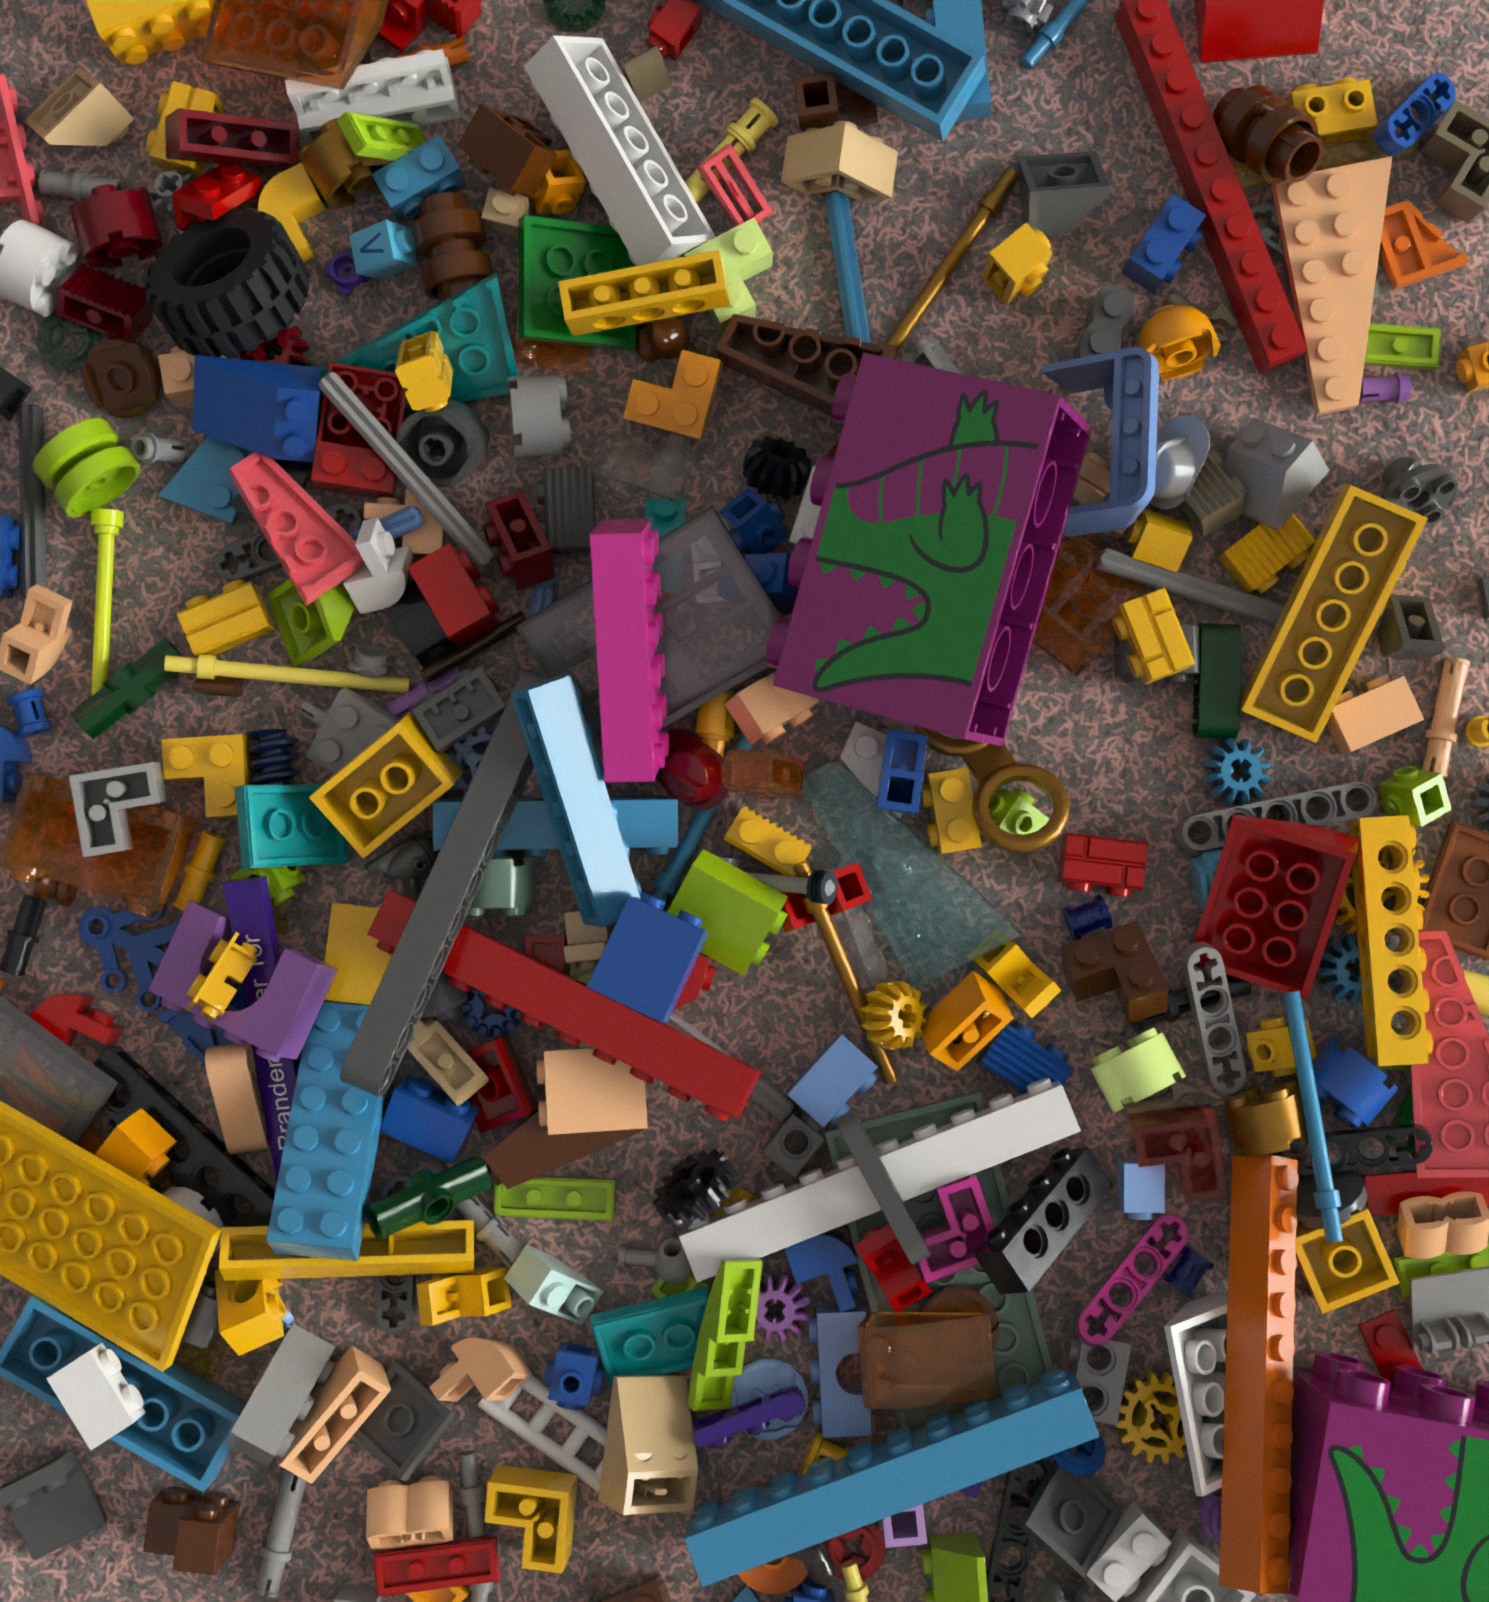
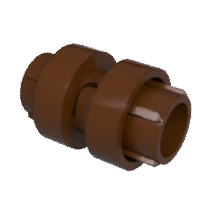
M1255 85L1247 89H1232L1220 99L1215 107L1213 118L1228 155L1240 163L1247 164L1251 171L1265 181L1272 184L1282 183L1287 180L1299 182L1307 178L1318 166L1323 154V143L1321 135L1318 134L1316 121L1297 107L1288 105L1282 97L1265 86Z
M442 192L424 198L419 203L421 218L417 219L411 228L417 254L430 258L420 268L425 295L429 298L437 299L441 303L494 274L490 255L477 251L486 243L487 237L484 223L481 219L482 214L476 210L469 209L466 196L459 192Z

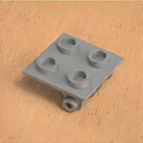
M1489 1266L1410 1278L1411 1350L1413 1352L1427 1351L1429 1354H1434L1436 1350L1448 1348L1458 1350L1460 1344L1464 1348H1470L1473 1342L1475 1344H1489Z

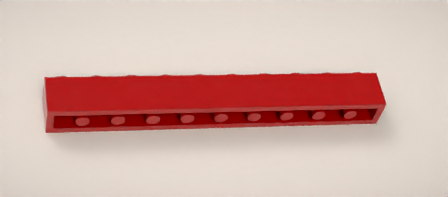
M1121 0L1114 19L1190 205L1206 215L1199 228L1204 231L1203 238L1259 375L1293 363L1307 350V346L1166 0Z
M388 890L367 935L379 940L377 948L393 955L417 900L403 893ZM464 923L441 971L450 976L447 981L449 984L466 992H470L471 988L474 987L486 993L483 999L485 1002L502 1010H506L507 1006L510 1005L522 1011L519 1018L526 1023L541 1029L544 1023L558 1029L556 1037L576 1047L582 1041L595 1048L592 1055L612 1065H615L618 1059L632 1066L629 1073L634 1077L650 1084L656 1078L669 1085L666 1090L667 1093L685 1102H689L691 1097H694L706 1103L705 1112L724 1121H727L729 1115L734 1118L741 1116L762 1072L666 1023H661L587 988V984Z

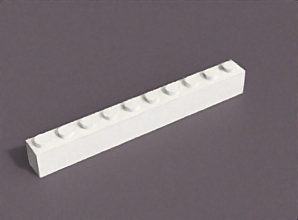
M1050 1078L1038 1080L1027 1086L1028 1092L1015 1098H1013L1011 1093L1003 1094L988 1102L990 1107L977 1113L974 1112L973 1108L965 1109L950 1117L952 1123L939 1128L936 1127L935 1123H931L912 1132L914 1138L898 1143L897 1138H893L876 1145L874 1148L902 1200L906 1201L1081 1132L1062 1084L1059 1080L1051 1083ZM853 1155L838 1160L836 1162L838 1168L825 1173L822 1172L821 1168L811 1170L798 1177L800 1183L787 1188L784 1187L783 1183L773 1185L760 1192L762 1195L760 1199L747 1203L745 1198H741L723 1206L724 1213L709 1218L708 1213H706V1218L702 1222L699 1218L694 1219L690 1227L682 1229L679 1239L696 1282L698 1283L716 1276L721 1260L761 1258L882 1210Z

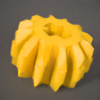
M893 981L876 984L875 991L865 993L868 1005L860 1008V1010L865 1013L866 1019L860 1026L869 1030L867 1040L878 1043V1046L883 1047V1049L895 1050L896 1048L905 1049L913 1047L914 1039L923 1037L920 1026L928 1022L923 1017V1010L928 1004L919 1001L921 996L920 990L910 987V984H906L904 981Z

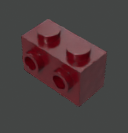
M523 490L486 501L485 507L488 524L483 525V531L489 547L496 546L500 553L497 555V561L504 578L511 576L517 591L555 578L552 549Z

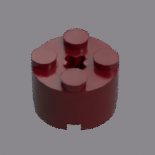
M100 185L91 190L92 197L74 203L69 207L81 252L87 264L92 267L123 266L121 258L130 257L135 254L139 255L140 261L155 256L163 247L148 189L139 187L116 191L114 185Z

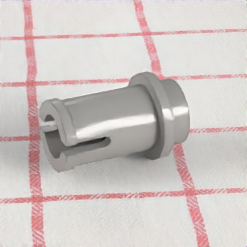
M149 432L135 437L132 442L133 456L141 463L147 465L153 464L156 461L180 463L185 457L186 450L172 449V446H185L180 438H161Z

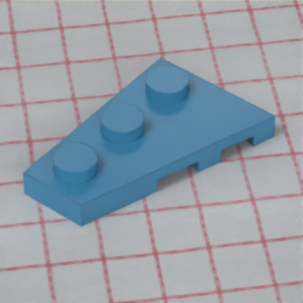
M207 436L158 496L235 525L240 513L231 507L230 503L239 492L230 478V467L254 452Z

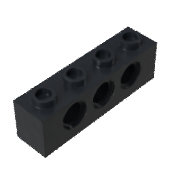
M1065 1147L1056 1151L1049 1158L1050 1164L1045 1170L1028 1183L1029 1189L1025 1194L1007 1208V1215L1000 1224L992 1228L984 1236L985 1242L975 1252L974 1256L1000 1295L1030 1292L1113 1187L1112 1182L1089 1147L1071 1150Z

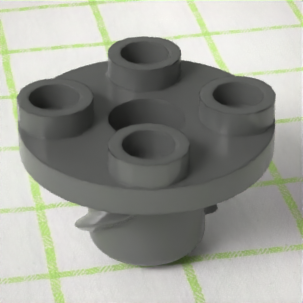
M1402 457L1393 461L1383 472L1382 480L1385 488L1380 498L1427 517L1428 519L1424 526H1431L1440 521L1444 516L1443 509L1451 501L1458 487V482L1446 466L1440 464L1420 466V458Z

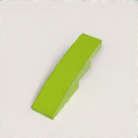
M759 1258L721 1260L700 1326L692 1366L687 1405L693 1411L731 1409L734 1376L742 1375L745 1343L754 1341L762 1260Z

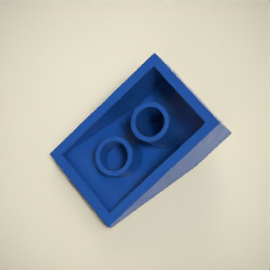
M195 355L193 431L273 459L313 462L316 447L320 368Z

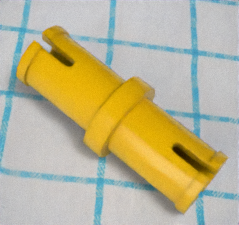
M202 830L191 862L185 863L183 871L186 875L173 906L184 911L189 901L201 903L209 881L213 882L216 877L214 868L223 844L227 840L226 838Z

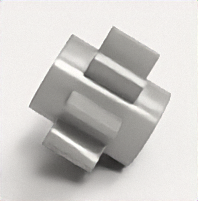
M1003 0L1001 7L1009 10L1005 17L1006 22L1014 29L1026 33L1031 32L1033 27L1040 29L1042 24H1046L1054 8L1051 4L1046 3V0Z
M173 169L156 176L154 188L148 192L154 200L153 206L161 217L170 213L175 221L172 193L194 180L190 173L182 178L178 171Z

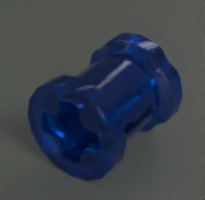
M1101 894L1094 896L1093 901L1071 909L1069 906L1062 908L1066 926L1074 941L1080 940L1081 935L1104 927L1108 930L1113 928L1109 909Z
M1185 1245L1181 1249L1183 1254L1171 1273H1165L1162 1278L1191 1299H1194L1196 1296L1195 1288L1206 1271L1213 1270L1215 1265Z

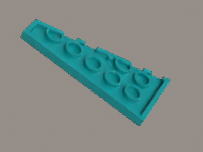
M497 272L333 362L395 373L399 345L402 341L432 330L438 333L444 347L443 354H447L453 368L451 395L449 398L459 402H466L510 394L507 386V377L519 376ZM329 364L320 368V380L327 375ZM321 389L319 392L317 428H319L324 393ZM407 400L406 412L415 411L411 409Z

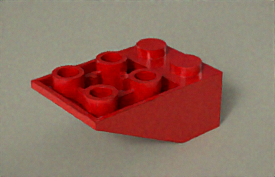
M329 362L327 374L335 372L396 441L398 430L405 421L407 406L406 388H402L396 373ZM324 394L311 481L315 489L376 499L379 497L395 498L398 476Z

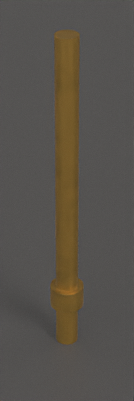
M1007 167L991 191L986 190L977 203L978 210L885 342V344L895 345L896 354L990 218H996L1004 207V198L1019 178V174L1014 169Z
M807 860L793 866L797 877L809 878V875L812 873ZM804 894L801 897L807 913H812L860 1026L866 1019L865 1013L860 1008L867 1006L868 1003L827 908L830 904L812 903L808 899L807 894ZM860 1026L884 1084L894 1083L899 1077L887 1049L878 1046V1043L867 1040L869 1030Z

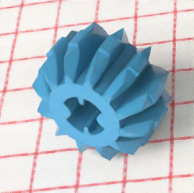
M1233 738L1224 740V749L1217 745L1210 749L1212 756L1216 760H1203L1202 766L1213 770V774L1203 776L1202 781L1203 783L1215 781L1216 785L1209 792L1212 797H1216L1224 791L1223 804L1231 805L1236 798L1240 805L1249 804V794L1254 798H1260L1263 795L1262 789L1258 784H1270L1271 778L1261 774V770L1270 768L1271 762H1259L1258 758L1264 752L1262 747H1257L1249 752V739H1242L1237 746ZM1240 764L1243 767L1240 771L1242 778L1232 779L1230 776L1234 771L1232 766Z
M1344 936L1342 944L1337 940H1331L1328 942V946L1332 954L1324 952L1321 961L1327 963L1326 968L1318 967L1316 975H1327L1328 977L1322 981L1320 988L1324 991L1333 989L1332 999L1335 1001H1341L1346 996L1349 1004H1358L1360 996H1362L1358 942L1356 943L1353 936ZM1347 963H1353L1352 967L1357 970L1355 977L1350 976V972L1345 969Z

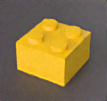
M1366 1206L1360 1212L1357 1207L1355 1211L1350 1213L1352 1218L1341 1224L1343 1241L1326 1243L1324 1228L1311 1229L1303 1227L1301 1221H1298L1295 1254L1297 1264L1311 1297L1322 1314L1400 1284Z

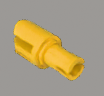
M729 691L698 707L694 731L695 734H698V738L716 750L722 757L724 755L725 742L733 739L735 733V720L724 705L735 696L734 693Z

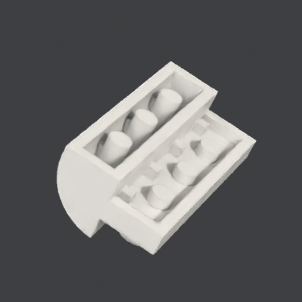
M443 49L435 51L421 50L415 55L399 58L386 57L374 63L359 66L345 65L337 70L318 74L304 73L297 78L285 80L287 95L297 114L299 130L307 145L321 136L319 129L323 124L332 119L339 118L346 111L416 123L419 126L461 118L449 61L445 57Z

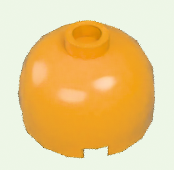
M1166 305L1156 310L1154 315L1142 326L1136 347H1142L1156 357L1159 364V374L1166 372L1160 379L1161 381H1166L1198 372L1205 367L1203 359L1208 357L1210 353L1214 359L1218 355L1221 345L1210 320L1203 312L1190 306Z

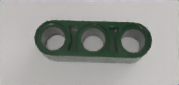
M1198 623L1200 674L1194 676V680L1198 681L1197 684H1193V720H1197L1196 723H1192L1193 736L1195 738L1236 739L1240 725L1241 627L1239 624Z

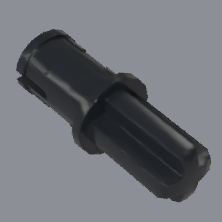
M25 895L23 897L13 930L8 929L7 931L10 937L0 965L1 971L17 976H25V970L34 943H39L40 940L36 935L47 905L46 901L36 899L33 895Z

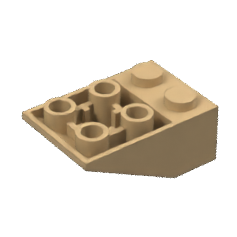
M622 1375L613 1377L598 1501L622 1515L694 1510L698 1462L691 1410L687 1405L688 1388L685 1375Z

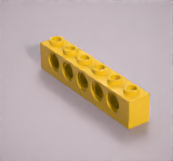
M1409 815L1366 817L1348 820L1349 835L1360 838L1357 854L1352 866L1366 1059L1375 1066L1429 1064L1428 1054L1432 1053L1433 1040L1430 1030L1426 1029L1425 1013L1429 1011L1430 1001L1428 991L1422 985L1421 972L1426 969V954L1424 948L1419 947L1418 930H1421L1423 927V914L1420 906H1416L1415 889H1418L1420 884L1418 867L1413 865L1412 849L1415 848L1417 841L1414 825L1410 824ZM1383 847L1387 848L1393 856V863L1389 869L1383 868L1378 861L1379 851ZM1386 888L1391 889L1396 896V904L1391 910L1386 909L1381 901L1382 893ZM1390 929L1396 931L1399 936V945L1394 951H1390L1384 941L1385 935ZM1394 970L1398 971L1403 979L1402 986L1397 992H1393L1388 986V977ZM1400 1011L1406 1019V1025L1397 1034L1391 1027V1019L1396 1012Z

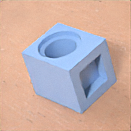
M1117 1159V1207L1122 1212L1128 1213V1218L1151 1220L1153 1219V1213H1165V1164L1160 1160Z

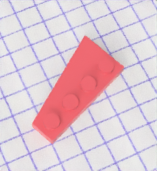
M254 452L230 467L232 482L306 606L366 565L355 546L356 541L272 458Z

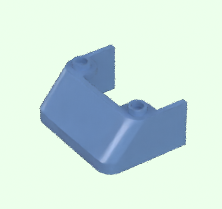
M1130 347L1042 365V373L1071 393L1104 388L1105 404L1112 410L1110 492L1104 497L1102 502L1071 506L1063 535L1072 537L1129 527L1151 501L1155 492L1159 364L1156 357L1142 347Z

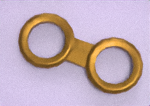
M914 725L917 734L928 735L927 746L930 749L946 756L962 757L979 784L973 795L972 815L978 831L992 845L1007 852L1029 853L1047 847L1061 835L1069 820L1070 800L1064 785L1050 771L1034 764L1016 763L1004 744L1003 746L966 739L949 738L937 731ZM1014 781H1026L1040 786L1050 796L1053 804V814L1048 823L1038 831L1026 835L1011 834L1002 830L992 820L989 813V802L999 788Z

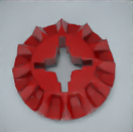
M871 1523L820 1543L821 1558L830 1573L842 1580L845 1579L841 1564L848 1560H856L861 1579L864 1580L873 1575L883 1562L885 1555L883 1534L875 1523ZM862 1534L859 1545L864 1555L852 1552L844 1558L846 1549L841 1538L853 1541Z

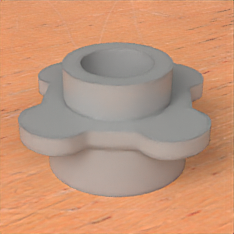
M363 644L355 648L354 660L348 662V669L358 672L363 677L375 678L387 673L386 667L392 665V658L387 657V650L382 646Z

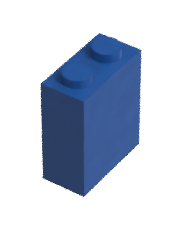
M643 892L640 899L629 895L587 988L661 1023L669 1021L710 931L700 927L703 919L684 910H680L678 916L663 910L666 902Z

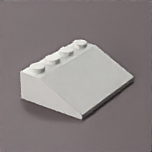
M1222 1293L1208 1294L1186 1303L1164 1326L1196 1496L1201 1497L1222 1488L1228 1294Z

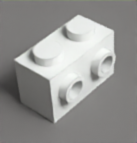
M103 1342L46 1378L90 1451L133 1424L146 1413L142 1407L144 1402L140 1392L134 1385L127 1383L120 1371L122 1367L119 1358L111 1349H106Z
M1133 1500L1118 1516L1087 1576L1114 1602H1117L1122 1596L1127 1597L1136 1590L1140 1583L1141 1575L1150 1566L1156 1567L1166 1558L1169 1552L1168 1547L1172 1542L1163 1528Z

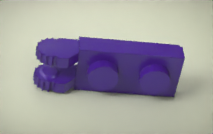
M787 1387L786 1390L783 1388L773 1393H768L731 1409L695 1421V1424H693V1435L699 1448L708 1444L710 1449L717 1448L732 1440L731 1435L743 1430H746L748 1434H752L767 1428L770 1425L769 1420L778 1418L788 1422L793 1420L794 1417L798 1418L805 1411L804 1395L797 1387Z

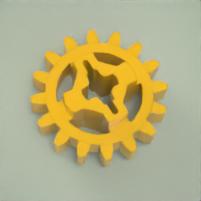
M1151 1370L1147 1372V1381L1142 1382L1136 1375L1133 1376L1132 1380L1135 1387L1132 1390L1124 1387L1123 1395L1126 1398L1124 1402H1121L1120 1413L1122 1415L1119 1416L1116 1427L1125 1429L1118 1434L1119 1439L1123 1444L1131 1442L1128 1449L1134 1456L1143 1450V1457L1148 1463H1152L1155 1454L1159 1455L1164 1464H1168L1169 1453L1172 1452L1180 1459L1184 1458L1181 1447L1186 1444L1183 1424L1177 1432L1181 1413L1172 1375L1165 1371L1161 1380H1158ZM1163 1391L1174 1396L1169 1395L1166 1398L1154 1396L1152 1392ZM1140 1401L1138 1414L1132 1417L1133 1410L1137 1402ZM1151 1404L1162 1413V1419L1164 1420L1162 1423L1166 1428L1165 1430L1159 1424H1156ZM1150 1437L1162 1439L1163 1442L1155 1443L1146 1440Z

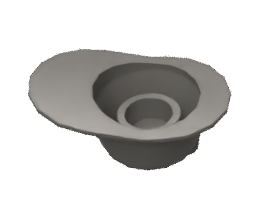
M1190 415L1174 417L1166 422L1157 433L1155 492L1149 502L1156 508L1167 510L1176 508L1185 501L1183 495L1186 492L1190 493L1206 461L1210 449V435L1206 425L1197 417Z

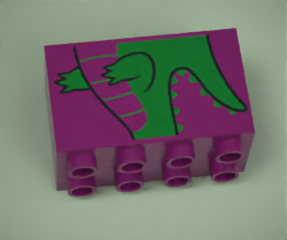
M863 353L857 375L844 374L835 391L832 408L833 420L835 423L843 425L835 457L827 455L821 457L812 476L810 499L813 505L821 506L813 539L800 538L790 557L788 581L791 586L799 588L791 620L780 618L773 626L767 642L766 663L769 667L777 669L773 686L958 738L1003 746L1092 428L1060 395Z
M1315 1351L1312 1369L1293 1366L1291 1530L1289 1534L1288 1563L1290 1575L1288 1579V1594H1283L1287 1601L1489 1602V1381H1476L1473 1396L1469 1393L1446 1387L1447 1378L1438 1373L1415 1367L1396 1366L1392 1385L1391 1381L1386 1378L1364 1372L1366 1364L1364 1361L1328 1351Z

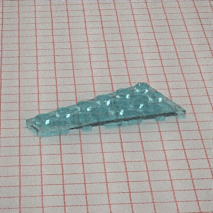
M836 759L798 780L846 866L859 862L873 899L867 903L916 990L1022 933L1014 923L892 811L876 809L877 797Z

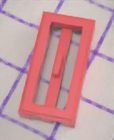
M731 143L725 145L717 153H714L707 160L696 166L733 227L744 223V221L710 169L712 166L718 172L747 221L755 218L757 223L773 213V210ZM727 157L760 210L758 213L755 214L721 161L723 158Z

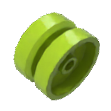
M102 418L87 419L60 432L44 445L32 464L34 473L44 486L52 490L55 489V500L65 514L73 518L91 514V509H102L131 487L137 480L141 468L139 462L128 448L118 446L120 443L119 436L108 421Z

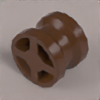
M45 861L35 879L34 897L43 901L51 898L55 899L61 906H71L76 899L81 882V870L75 867L63 869L59 868L56 862Z

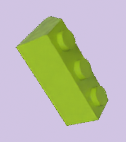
M977 1533L928 1535L929 1549H921L923 1575L931 1576V1590L924 1591V1602H988L985 1555Z

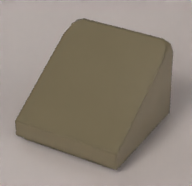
M657 46L628 60L623 65L624 77L639 103L671 86L668 71Z

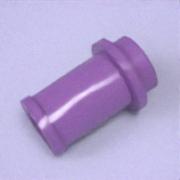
M1395 372L1393 376L1362 377L1359 403L1393 400L1395 404H1400L1402 400L1409 399L1411 394L1409 375Z

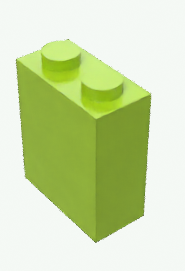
M702 849L688 871L667 912L678 916L680 910H684L703 919L700 927L710 932L701 952L744 976L750 964L753 963L759 966L770 945L764 942L768 932L777 935L788 914L781 909L788 896L707 850Z

